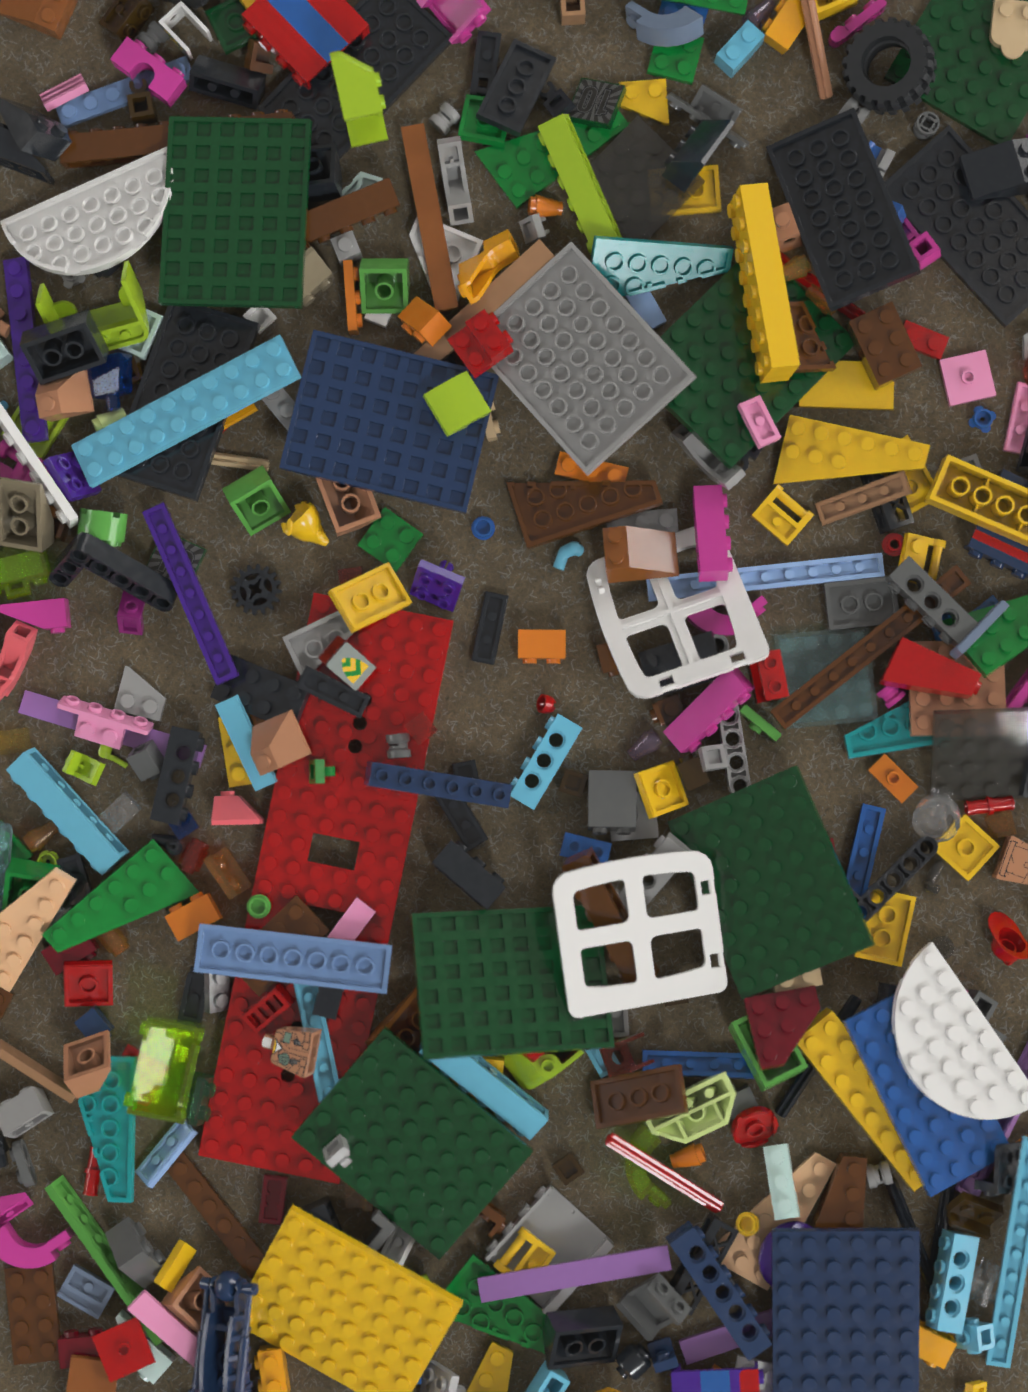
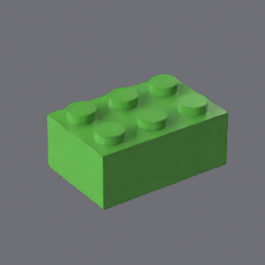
M747 1015L729 1025L728 1029L761 1092L805 1071L808 1067L798 1046H796L784 1066L760 1070Z

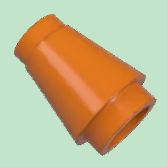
M537 194L535 197H529L528 215L538 213L540 217L562 215V201Z
M695 1142L669 1155L674 1169L701 1166L703 1162L707 1161L702 1144H696Z

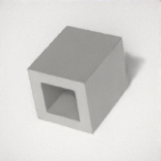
M352 230L330 239L341 267L343 266V260L355 262L363 258Z

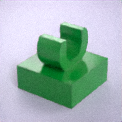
M324 759L309 760V784L325 783V776H335V766L325 767Z

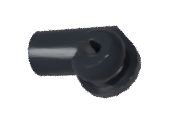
M152 834L151 839H154L159 846H164L169 854L175 856L181 853L182 844L175 835Z

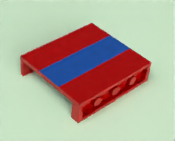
M256 0L241 14L244 29L250 35L255 34L260 39L259 44L266 52L271 51L276 56V62L283 69L288 68L293 73L291 76L299 86L304 85L308 90L311 88L310 81L331 62L329 52L338 50L342 52L358 36L364 39L370 33L369 24L346 0Z

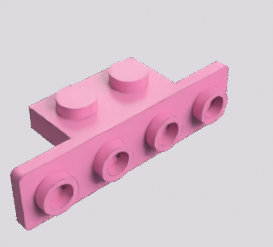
M72 695L63 696L57 703L58 709L79 715L74 736L118 750L123 745L126 729L148 735L154 725L153 722L148 721L144 717H133L125 714L122 710L107 709L99 703L84 702Z

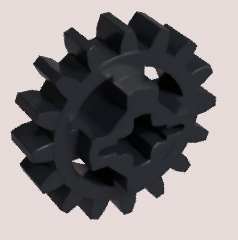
M257 564L253 570L250 565H247V572L240 569L241 577H233L237 584L236 586H230V589L236 591V594L231 597L232 599L239 600L236 604L238 608L243 605L245 606L244 613L247 614L251 609L254 616H257L258 610L263 615H266V608L274 610L275 608L272 603H280L276 596L277 594H283L282 590L277 589V586L281 585L282 582L274 580L277 574L275 572L269 574V567L266 566L264 570H261V565ZM259 574L256 579L246 580L249 576ZM268 579L272 585V593L266 587ZM260 584L259 588L262 590V592L260 594L256 593L255 596H253L254 592L251 590V588L253 586L257 587ZM241 588L246 590V601L242 597ZM259 600H268L262 605L254 606Z

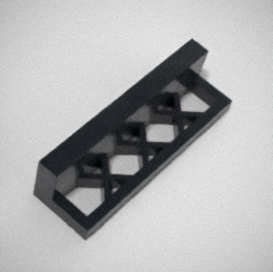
M889 472L888 476L896 474L898 472ZM882 474L860 475L862 484L866 485L885 478V476ZM906 496L871 508L880 534L915 522ZM896 507L903 511L906 520L897 523L894 514Z
M709 1212L700 1228L706 1236L702 1240L706 1246H709L712 1241L714 1242L712 1247L719 1256L715 1260L720 1266L739 1231ZM720 1227L731 1232L726 1241L717 1243L716 1234ZM693 1246L689 1254L694 1255L698 1253L700 1247ZM681 1262L669 1284L680 1296L692 1291L693 1300L689 1305L692 1309L688 1313L692 1316L704 1294L697 1284L693 1285L691 1275ZM706 1266L703 1269L704 1274H709L713 1266Z

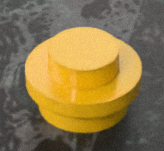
M743 1212L736 1219V1229L743 1236H753L760 1228L759 1218L752 1212Z

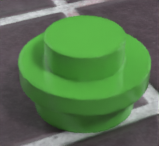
M254 895L247 902V911L254 918H264L271 910V902L264 895Z

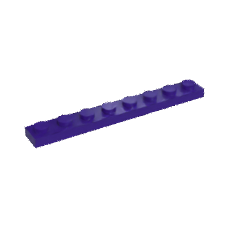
M24 257L3 260L21 428L22 435L29 444L49 440L47 420L39 418L35 397L39 381L19 345L23 331L36 327L29 261Z
M163 502L143 511V516L216 685L240 676L166 504Z

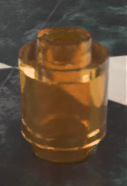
M120 927L96 936L109 954L112 953L114 957H117L130 947L127 942L129 939Z

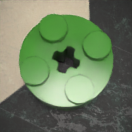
M80 508L77 534L81 532L89 533L110 546L121 547L122 542H125L128 514Z

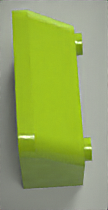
M339 50L329 52L351 147L354 148L388 140L382 109H386L384 95H379L377 88L382 86L379 71L374 72L373 67Z
M129 260L124 261L122 286L119 289L121 302L90 310L109 351L141 343L149 335V323L143 291ZM45 284L39 285L35 305L44 324L78 313L75 305L69 301L53 302Z
M572 1051L561 1061L553 1054H543L533 1063L522 1054L497 1055V1057H504V1066L518 1084L524 1089L531 1090L555 1077L584 1054V1051Z

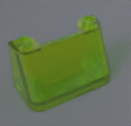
M147 1016L146 1021L141 1020L139 1034L143 1035L140 1052L131 1092L126 1091L123 1106H127L126 1114L184 1124L205 1024Z

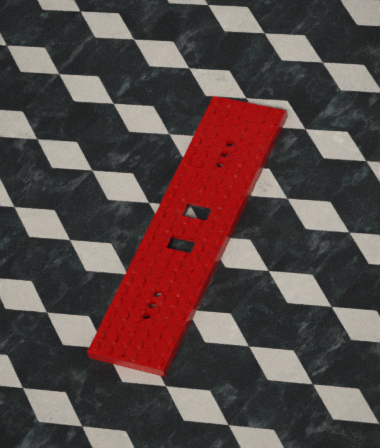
M313 594L307 625L338 611L329 595ZM399 610L354 632L346 640L376 667L357 689L362 693H368L372 698L371 704L366 706L362 714L367 721V725L364 729L357 730L353 724L357 716L310 694L299 721V726L312 753L277 769V782L274 784L252 896L257 894L266 896L271 902V910L267 916L260 919L254 918L248 913L245 928L261 930L296 895L306 905L346 912L353 901L359 898L376 912L355 941L389 945L419 794L364 785L367 761L424 770L454 625L453 620ZM322 663L316 669L317 671L348 685L333 671H331L324 663ZM297 672L296 681L298 682L300 678L299 672ZM409 733L410 741L408 742V748L411 750V757L387 759L389 744L386 742V735ZM354 739L362 743V749L358 753H352L349 750V743ZM324 759L325 767L335 766V776H325V783L309 784V760ZM313 833L360 842L354 870L308 861ZM235 977L198 1156L339 1184L341 1181L340 1177L291 1138L292 1134L319 1104L313 1074L306 1078L295 1074V1078L292 1081L284 1080L282 1077L284 1069L271 1062L273 1050L262 1047V1040L265 1034L275 1035L277 1029L291 1026L295 1021L301 1022L293 983L276 981L259 997L241 977ZM278 983H281L295 999L294 1003L258 1034H255L242 1019L241 1015ZM344 989L336 1020L326 1018L339 1079L368 1047L364 1042L371 1033L379 993ZM268 999L267 1002H268V1003L271 1005V1007L276 1011L277 1008H276V1007L272 1004V1002ZM260 1006L259 1008L262 1010V1012L267 1017H269V1014L263 1009L262 1006ZM255 1012L251 1013L254 1016V1018L261 1024L262 1021L255 1014Z

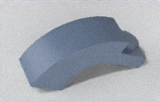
M633 1L625 5L627 24L631 28L636 29L637 40L643 43L660 47L678 46L689 43L704 34L703 16L687 6H684L677 12L661 15L652 13Z

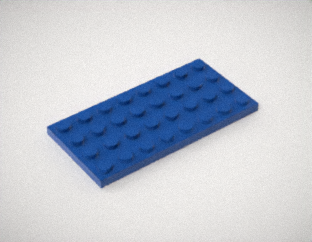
M894 993L842 1022L927 1196L932 1197L995 1162L996 1145L1009 1142L997 1119H974L947 1111L934 1101L928 1099L910 1080L898 1057L895 1036L892 1033Z

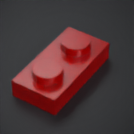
M905 320L903 325L915 351L940 360L949 337Z

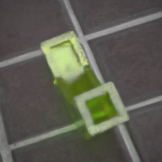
M642 1122L633 1132L628 1142L650 1155L662 1140L659 1136L652 1134L649 1127ZM624 1157L627 1179L637 1197L642 1201L649 1194L648 1199L657 1208L661 1205L667 1209L672 1203L671 1198L650 1180L645 1169Z

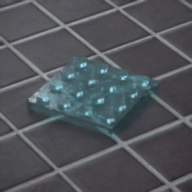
M859 627L774 635V649H780L789 696L868 635L869 628ZM872 662L787 729L873 721L878 718ZM787 697L780 699V703L784 701Z

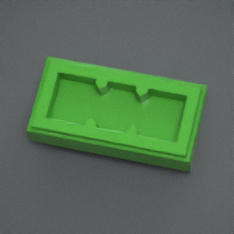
M743 705L739 709L740 714L750 722L748 726L758 735L762 732L773 742H776L781 737V733L748 705Z

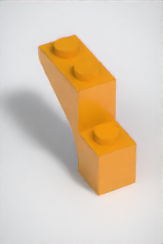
M508 229L483 241L484 251L459 264L457 278L460 284L458 285V290L463 298L467 297L471 305L480 300L500 270L520 257L519 247Z

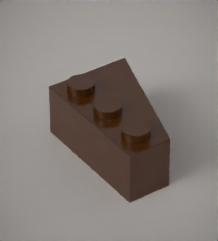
M839 1152L835 1162L836 1166L828 1179L825 1191L821 1196L820 1203L811 1221L814 1228H863L867 1157L860 1153Z

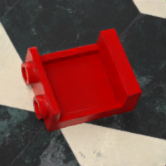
M780 649L771 650L766 659L748 665L751 682L755 687L753 692L756 704L789 697Z

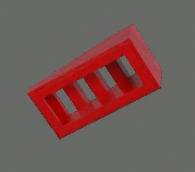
M278 983L242 1014L241 1017L255 1034H258L290 1007L295 999L281 983ZM268 999H269V1000L272 1002V1004L277 1008L276 1011H275V1010L271 1007V1005L267 1002ZM260 1006H262L263 1009L269 1014V1017H267L262 1012V1010L259 1008ZM255 1012L262 1023L260 1024L251 1013Z

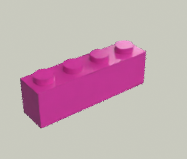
M722 485L693 486L692 502L699 582L727 581L729 572H733L732 557H728L727 551L731 550V537L726 536V529H729V515H724V508H727V493L723 494Z
M738 668L720 674L663 733L680 753H693L701 747V741L706 736L709 737L718 730L717 725L722 720L725 721L734 714L735 711L733 709L738 704L745 703L751 697L750 692L755 687Z

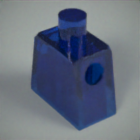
M117 352L109 354L106 363L87 369L92 398L105 400L107 411L120 410L119 396L132 392V355Z

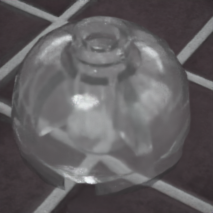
M930 794L921 799L914 809L912 825L921 837L929 836L934 838L936 842L948 841L955 837L960 828V809L952 798L944 794Z

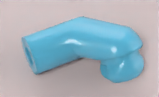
M572 541L561 546L553 567L564 571L568 558L583 554V545L577 541Z

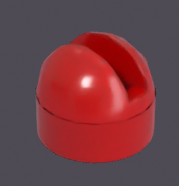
M541 694L536 703L537 711L544 714L552 713L556 709L554 707L556 700L550 695Z

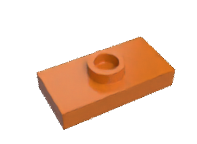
M885 753L867 770L901 804L919 787Z

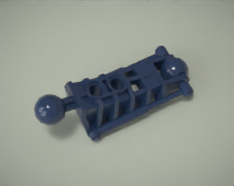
M232 1270L223 1271L212 1278L202 1277L199 1282L200 1288L204 1289L201 1325L197 1336L192 1388L188 1392H251L253 1383L250 1381L249 1370L251 1369V1363H249V1352L251 1350L249 1333L251 1332V1327L249 1326L252 1296L257 1295L258 1285L247 1282L246 1279L241 1278L237 1272ZM234 1301V1306L225 1305V1302ZM225 1332H227V1340H226V1341H225Z

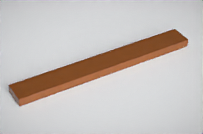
M424 123L401 127V133L434 307L439 312L459 309Z

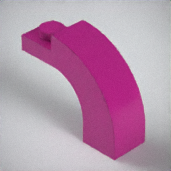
M906 217L902 226L919 268L922 270L941 257L940 248L927 231L919 235Z
M760 596L752 603L757 617L766 611L763 606L768 602L763 596ZM712 608L689 615L686 618L694 627L704 633L712 631L713 635L734 636L729 615L720 614Z
M8 1221L0 1227V1259L7 1264L19 1268H39L54 1262L60 1256L56 1248L61 1251L70 1245L71 1241L69 1239L75 1234L69 1226L50 1240L34 1244L23 1240Z

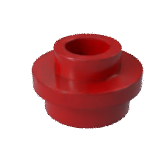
M898 533L886 535L882 541L884 553L891 557L899 556L901 554L903 536ZM892 540L897 541V549H893L890 546Z

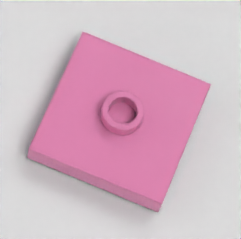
M986 350L938 361L949 407L996 396Z

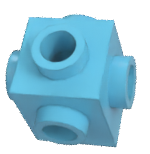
M978 1317L965 1318L963 1333L955 1334L957 1349L967 1350V1354H980L984 1350L995 1348L993 1323L980 1322Z

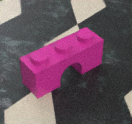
M126 37L110 58L114 67L132 80L141 71L150 70L154 72V79L148 88L153 96L171 108L187 87L184 80L185 75L176 67L171 69L165 65L166 61L157 53L152 55L146 51L147 47L138 39L133 41Z

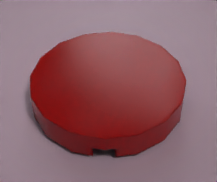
M756 1106L739 1113L732 1121L730 1130L736 1143L741 1144L744 1148H756L766 1144L771 1135L774 1137L777 1133L778 1121L775 1114L769 1108Z

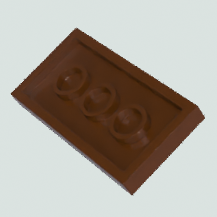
M298 895L261 929L323 937L330 931ZM242 978L259 997L276 982Z
M680 1064L590 1081L595 1124L598 1130L689 1113L682 1065Z
M52 1262L39 1268L6 1267L4 1273L14 1365L59 1360L57 1340L61 1336L54 1263Z

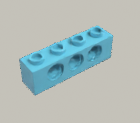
M557 714L556 718L553 716L549 718L544 727L548 730L544 738L539 736L532 747L536 750L532 758L526 757L520 767L523 770L522 775L519 779L514 777L511 782V797L533 810L582 730V727L560 714ZM554 733L560 734L563 738V743L559 747H553L549 743V737ZM540 754H547L550 757L551 763L548 767L542 768L537 764V757ZM534 774L538 777L539 783L535 788H529L525 785V777L527 775Z
M942 1230V1235L939 1238L938 1257L934 1264L933 1284L930 1287L929 1306L925 1313L926 1326L942 1332L963 1333L979 1237L965 1232Z

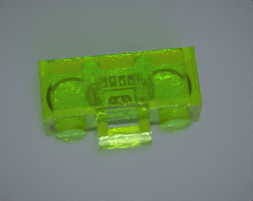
M47 550L43 552L28 551L0 558V595H2V590H5L7 599L11 600L31 595L30 583H33L34 586L48 583L47 579H49L52 569ZM23 582L24 587L11 589V585Z

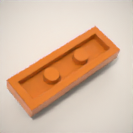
M343 260L348 332L350 335H359V328H363L362 313L357 311V304H361L360 290H356L355 281H360L359 268L354 267L352 260Z
M560 451L554 475L577 481L625 482L629 467L603 462L587 476L568 453Z

